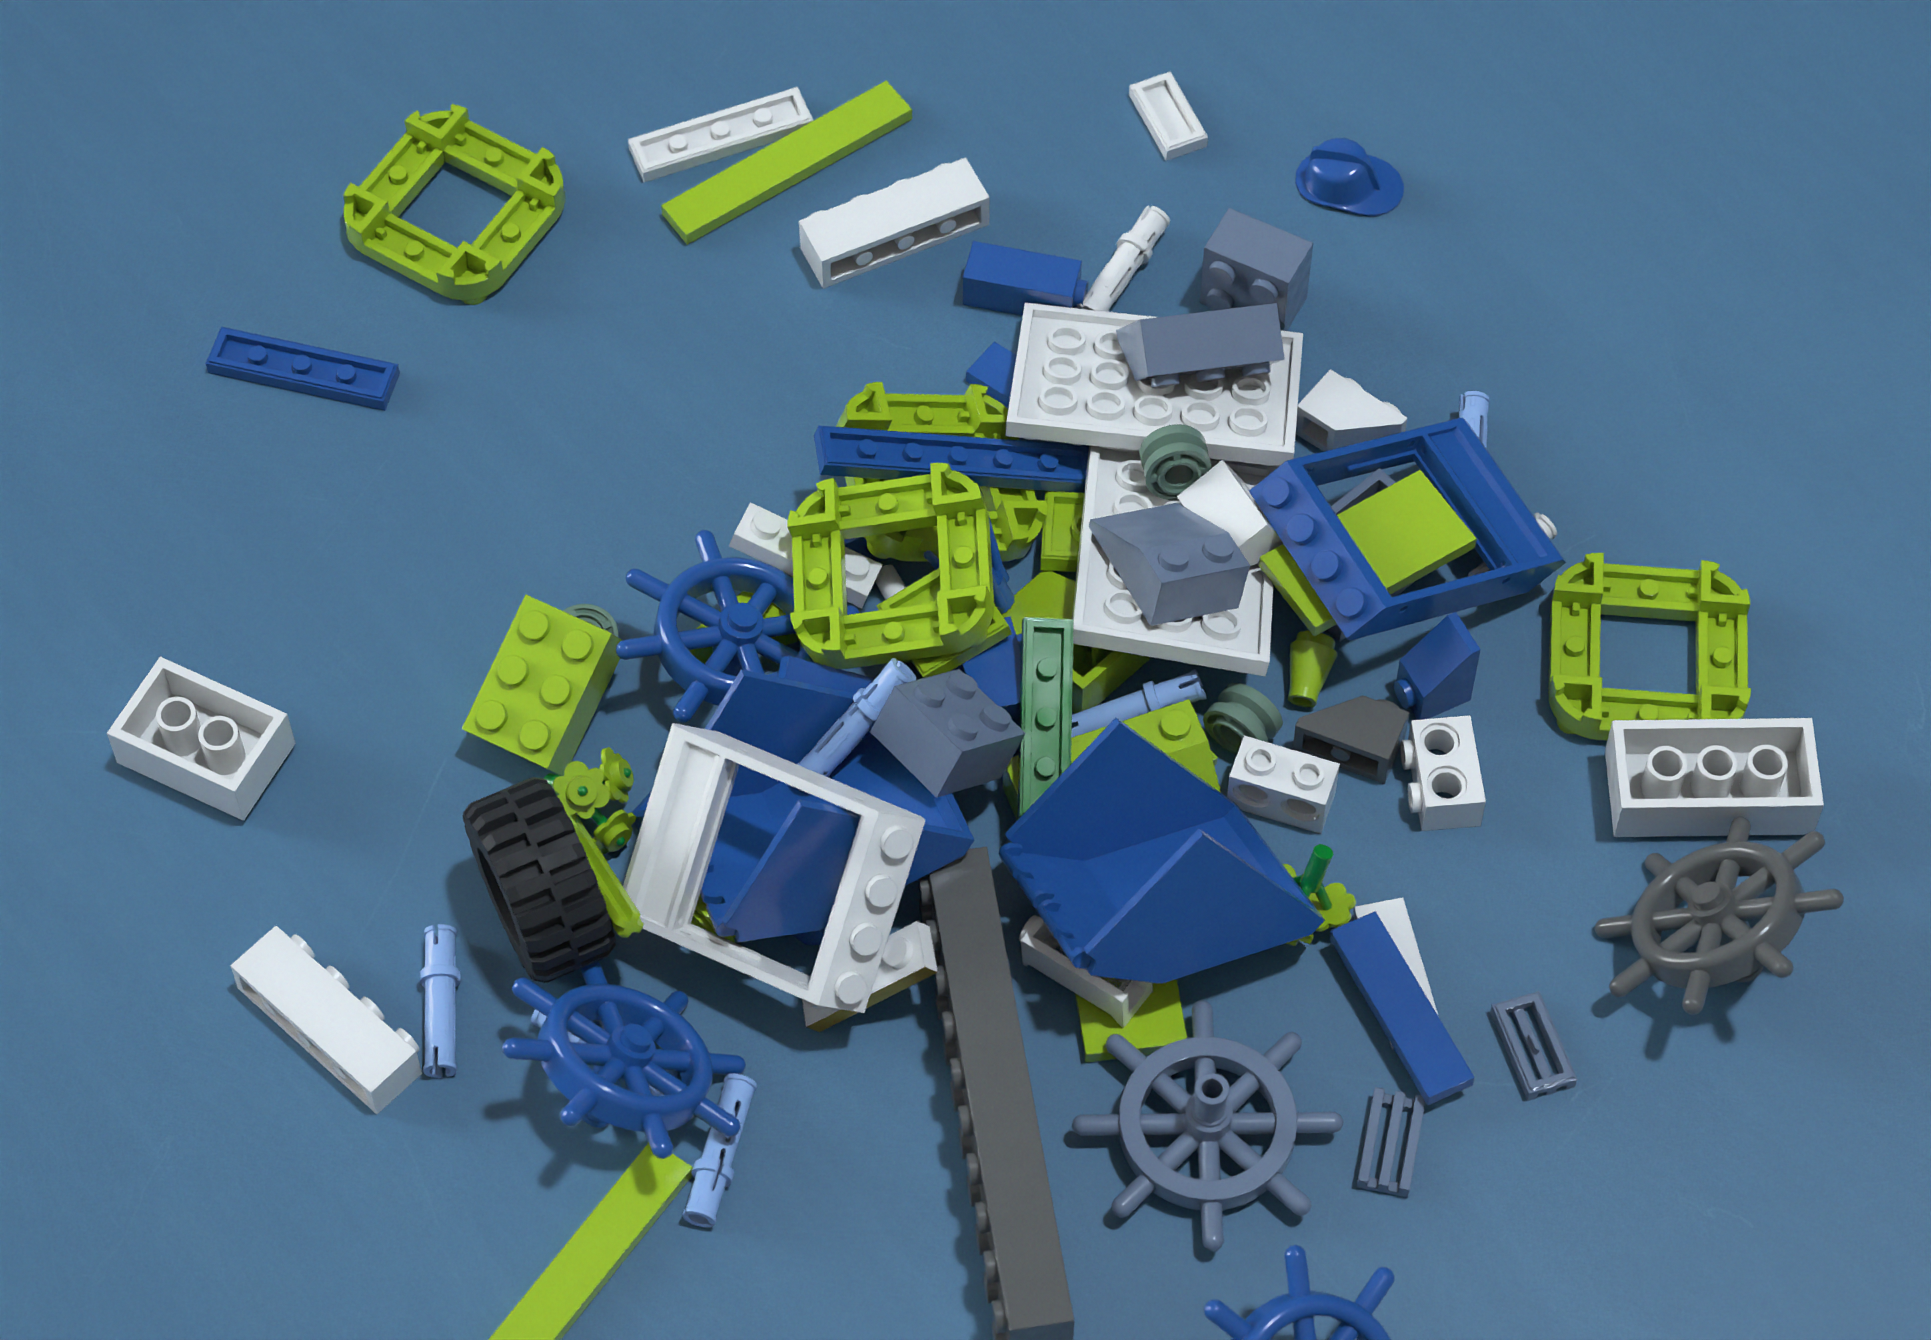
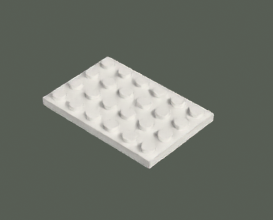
M1025 303L1005 436L1019 437L1027 440L1037 439L1074 445H1091L1140 451L1142 442L1153 431L1164 426L1181 424L1191 426L1201 432L1205 438L1210 459L1254 463L1264 466H1280L1285 461L1293 459L1303 333L1281 331L1285 360L1271 364L1270 373L1242 376V368L1225 370L1226 378L1206 382H1197L1196 374L1179 376L1180 384L1152 388L1151 379L1135 381L1117 340L1116 330L1140 319L1156 317Z
M1089 445L1072 619H1074L1073 644L1266 677L1270 662L1273 584L1261 570L1259 563L1251 565L1249 568L1239 608L1150 626L1088 527L1090 519L1173 503H1178L1182 506L1183 504L1180 500L1161 499L1149 491L1139 451ZM1210 459L1212 468L1220 462ZM1224 461L1244 481L1249 490L1279 467Z

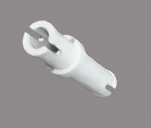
M1149 206L1145 207L1129 233H1124L1117 241L1115 254L1086 294L1083 306L1079 304L1076 308L1109 312L1114 302L1132 279L1140 265L1146 264L1152 257V248L1160 235L1169 226L1170 219L1163 210L1155 206L1151 208Z

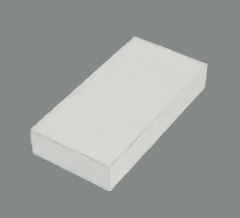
M1171 72L1129 86V96L1166 161L1207 147L1208 136Z

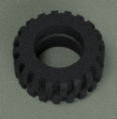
M532 777L470 803L463 812L462 817L473 855L502 926L529 977L533 981L548 983L608 957L616 946L612 921L584 847L576 834L570 817L565 812L564 806L559 797L556 796L551 784H548L546 779Z

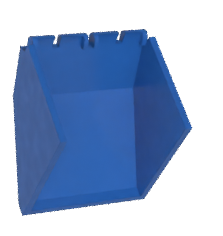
M741 669L705 729L723 733L798 764L815 747L816 743L849 709L850 705L854 702L853 695L855 693ZM870 731L828 777L925 819L905 886L964 856L974 842L972 833L953 794L950 793L936 798ZM740 764L700 892L717 935L724 937L735 935L737 942L819 931L827 927L862 815Z
M1117 718L1100 733L1010 827L1005 835L1013 843H1007L999 850V857L1012 876L1017 879L1018 885L1033 907L1037 909V913L1054 938L1058 940V944L1073 966L1087 969L1091 976L1162 984L1309 936L1325 921L1236 803Z

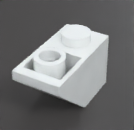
M1330 369L1298 404L1296 434L1320 450L1328 451L1405 432L1407 417L1402 415L1399 409L1391 403L1382 402L1364 391L1353 379L1344 378Z

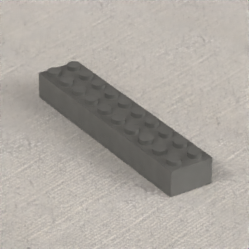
M987 846L968 849L964 856L918 879L920 892L919 912L921 923L930 926L938 971L934 974L936 989H934L938 1020L942 1019L944 1035H942L945 1062L946 1066L950 1065L952 1081H950L953 1109L959 1115L960 1128H958L961 1155L962 1159H967L969 1174L966 1176L970 1206L975 1207L977 1220L975 1234L979 1255L984 1257L985 1272H983L987 1303L992 1304L994 1321H992L993 1339L1073 1340V1310Z

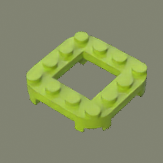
M451 104V111H435L420 116L418 111H415L404 120L406 133L362 184L357 186L350 183L347 186L343 195V214L348 240L362 254L440 295L462 300L469 305H477L482 303L487 295L496 291L506 282L561 215L566 201L563 176L556 164L555 156L549 150L542 147L536 154L470 121L468 109L463 106ZM445 162L512 196L472 244L463 241L458 248L399 218V215Z
M882 382L869 383L865 385L862 392L849 400L836 427L1020 440L1019 437L1005 436L1008 409L996 399L985 395L988 387L978 384H970L964 395L889 394L885 393ZM845 477L847 486L887 480ZM980 486L1002 562L1025 557L1047 517V501L1037 500L1034 490ZM937 526L864 537L867 540L869 552L877 558L886 559L891 557L902 561H927L924 558V553L931 551L939 559Z
M930 463L931 474L839 488L834 478L816 483L818 490L808 496L800 504L796 512L790 510L787 528L792 536L794 613H790V618L803 648L814 663L830 666L835 669H850L885 664L892 658H895L897 661H906L953 654L968 647L979 646L986 640L988 635L987 629L994 614V591L989 514L977 483H974L966 475L951 470L948 463ZM937 526L941 591L937 592L938 602L847 615L845 539Z
M1604 553L1585 554L1584 561L1571 566L1562 575H1558L1550 605L1548 699L1551 710L1557 718L1556 722L1559 729L1564 733L1577 734L1589 739L1608 740L1612 720L1744 719L1751 695V688H1748L1747 615L1750 608V597L1747 588L1741 589L1729 576L1718 571L1720 564L1707 560H1701L1699 570L1607 564L1604 563ZM1601 614L1696 621V695L1602 688V677H1600Z

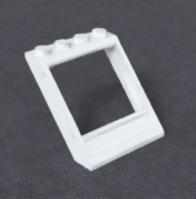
M672 723L623 887L640 912V919L644 923L642 929L817 1006L864 1013L925 819L723 733ZM740 764L862 815L811 976L691 924Z

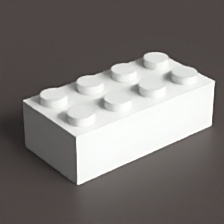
M1812 718L1612 720L1605 748L1614 837L1728 836L1732 821L1738 817H1744L1750 822L1751 830L1749 835H1806L1809 832L1815 831L1824 803Z

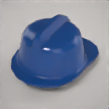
M1333 138L1324 141L1319 146H1314L1311 154L1302 160L1296 170V186L1300 194L1308 201L1357 215L1374 217L1387 214L1398 206L1404 195V183L1399 172L1388 162L1367 155L1362 146L1347 138Z

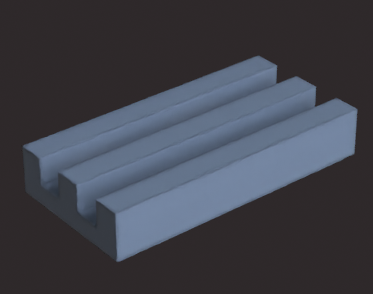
M1540 991L1491 1005V1017L1527 1101L1536 1099L1539 1093L1545 1092L1546 1095L1556 1093L1557 1088L1564 1086L1567 1090L1576 1086L1577 1077ZM1531 1007L1559 1074L1551 1075L1523 1008ZM1509 1012L1512 1013L1539 1080L1534 1079L1507 1015Z
M1375 1087L1356 1188L1408 1198L1425 1101L1420 1095H1416L1415 1099L1406 1098V1093L1395 1091V1095L1384 1093V1088ZM1385 1107L1392 1109L1380 1178L1377 1179L1369 1177L1381 1109ZM1402 1111L1412 1113L1401 1180L1400 1183L1390 1181Z

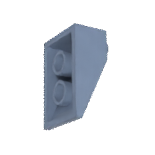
M1178 503L1090 519L1088 527L1150 626L1239 608L1250 564L1229 532Z

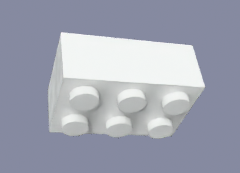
M159 657L107 732L118 764L243 821L296 744L287 713L162 657Z

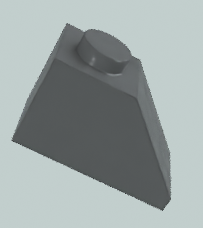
M1362 695L1300 717L1295 725L1292 750L1339 763V768L1385 784L1400 750L1401 740L1405 739L1409 712L1400 709L1396 704L1388 700H1375Z

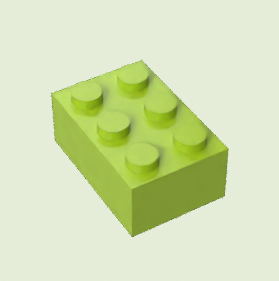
M525 594L461 729L551 772L564 776V769L572 761L620 660L616 654V646L622 640L604 629Z

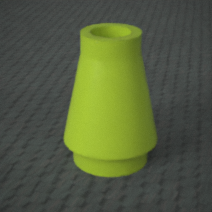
M1301 631L1297 634L1296 641L1290 643V690L1288 701L1292 704L1302 707L1316 706L1320 691L1338 655L1334 650L1335 641L1330 636L1323 633L1313 636L1310 631Z

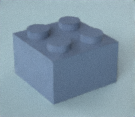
M1228 208L1204 247L1200 303L1208 306L1212 311L1277 303L1281 331H1288L1307 299L1313 242Z
M960 669L894 686L870 731L936 798L1000 779L1026 734L1011 719L1010 714L1004 708L996 705L978 688L976 681Z

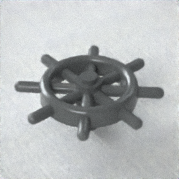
M1738 817L1732 821L1725 843L1711 845L1694 851L1673 864L1659 853L1649 854L1646 857L1645 866L1656 877L1640 896L1633 914L1602 918L1595 924V932L1601 938L1632 935L1635 948L1641 957L1611 980L1609 984L1610 992L1616 997H1624L1653 975L1668 985L1686 988L1682 1006L1685 1012L1695 1015L1702 1011L1707 991L1710 987L1728 984L1733 981H1751L1762 972L1763 966L1779 978L1789 977L1793 972V964L1781 952L1794 938L1805 913L1835 910L1840 908L1844 902L1843 894L1837 889L1804 892L1802 884L1794 869L1824 847V836L1817 831L1809 832L1784 852L1780 853L1766 845L1747 842L1751 824L1746 818ZM1738 877H1749L1735 887ZM1776 885L1775 896L1757 898L1771 886ZM1684 900L1688 903L1687 908L1676 909ZM1761 919L1753 928H1750L1748 920ZM1679 929L1661 943L1662 931ZM1699 941L1696 953H1683Z

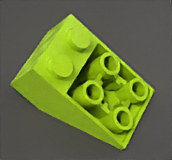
M1043 570L1014 595L1012 607L1001 615L1003 618L1011 616L1016 635L1022 633V620L1024 617L1072 619L1075 581L1055 572ZM1073 644L1072 712L1078 713L1100 704L1149 661L1150 657Z

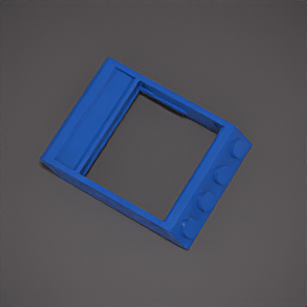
M1463 417L1287 460L1249 490L1345 637L1350 641L1527 593L1566 563L1558 549ZM1415 461L1423 474L1477 538L1475 549L1490 571L1392 597L1317 486L1375 472L1379 468L1383 470Z

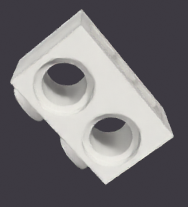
M1471 716L1411 720L1408 740H1401V761L1404 770L1411 769L1413 783L1408 784V802L1410 812L1419 813L1421 830L1481 826L1486 800ZM1438 749L1442 750L1446 754L1435 755L1429 752L1428 750ZM1447 792L1454 797L1446 799L1439 797L1435 793Z
M1244 735L1229 776L1227 798L1236 803L1242 811L1322 834L1336 793L1340 764Z

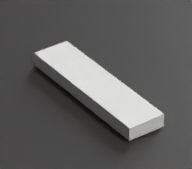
M798 87L630 138L628 139V144L643 182H647L776 142L812 122L813 118Z

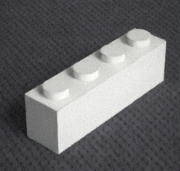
M966 158L953 163H944L932 171L910 179L899 180L892 186L868 195H859L850 202L826 211H817L808 218L800 220V248L824 289L988 226L990 197Z
M275 926L230 965L238 989L373 1112L378 1114L422 1074L417 1055L420 1051L418 1044L405 1030L398 1028L396 1031H393L383 1022L385 1019L383 1013L369 998L364 996L359 1000L348 990L350 988L348 982L337 969L331 965L324 969L313 959L315 957L314 952L301 937L294 934L290 938L280 928Z

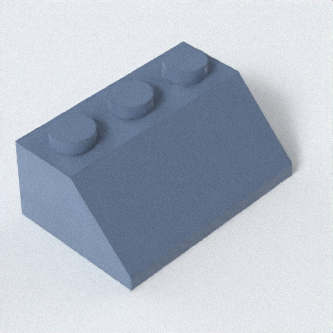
M1277 303L1140 319L1116 330L1117 340L1135 381L1151 379L1152 388L1180 384L1179 376L1196 374L1197 382L1226 378L1225 370L1242 368V376L1266 374L1271 372V364L1285 360Z

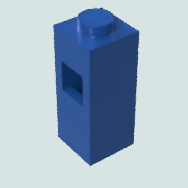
M973 241L963 275V305L1023 316L1025 303L1076 308L1079 304L1083 306L1084 298L1088 292V281L1081 280V260Z

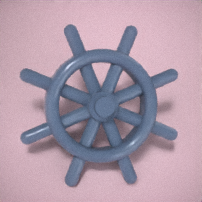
M1200 1000L1192 1007L1193 1037L1170 1043L1153 1052L1148 1057L1142 1054L1122 1035L1113 1034L1107 1038V1050L1133 1072L1124 1088L1119 1114L1078 1115L1072 1121V1129L1081 1136L1119 1135L1126 1161L1137 1178L1113 1200L1111 1209L1116 1216H1128L1153 1192L1175 1205L1200 1210L1203 1245L1210 1251H1216L1222 1247L1224 1242L1222 1210L1244 1205L1256 1199L1267 1190L1296 1215H1305L1310 1211V1199L1282 1175L1291 1158L1296 1133H1336L1342 1128L1343 1119L1336 1112H1297L1291 1089L1278 1069L1300 1049L1302 1041L1298 1034L1294 1032L1286 1033L1262 1055L1239 1042L1214 1037L1212 1006L1207 1001ZM1194 1068L1195 1093L1191 1096L1169 1076ZM1215 1068L1232 1072L1240 1076V1078L1229 1088L1227 1080L1223 1076L1216 1074ZM1153 1090L1180 1114H1141L1147 1097ZM1257 1090L1265 1098L1272 1112L1234 1113ZM1236 1134H1274L1269 1149L1261 1157ZM1144 1135H1180L1158 1158L1152 1152ZM1219 1150L1225 1152L1245 1172L1230 1178L1221 1179ZM1194 1151L1198 1152L1200 1179L1191 1178L1174 1171Z

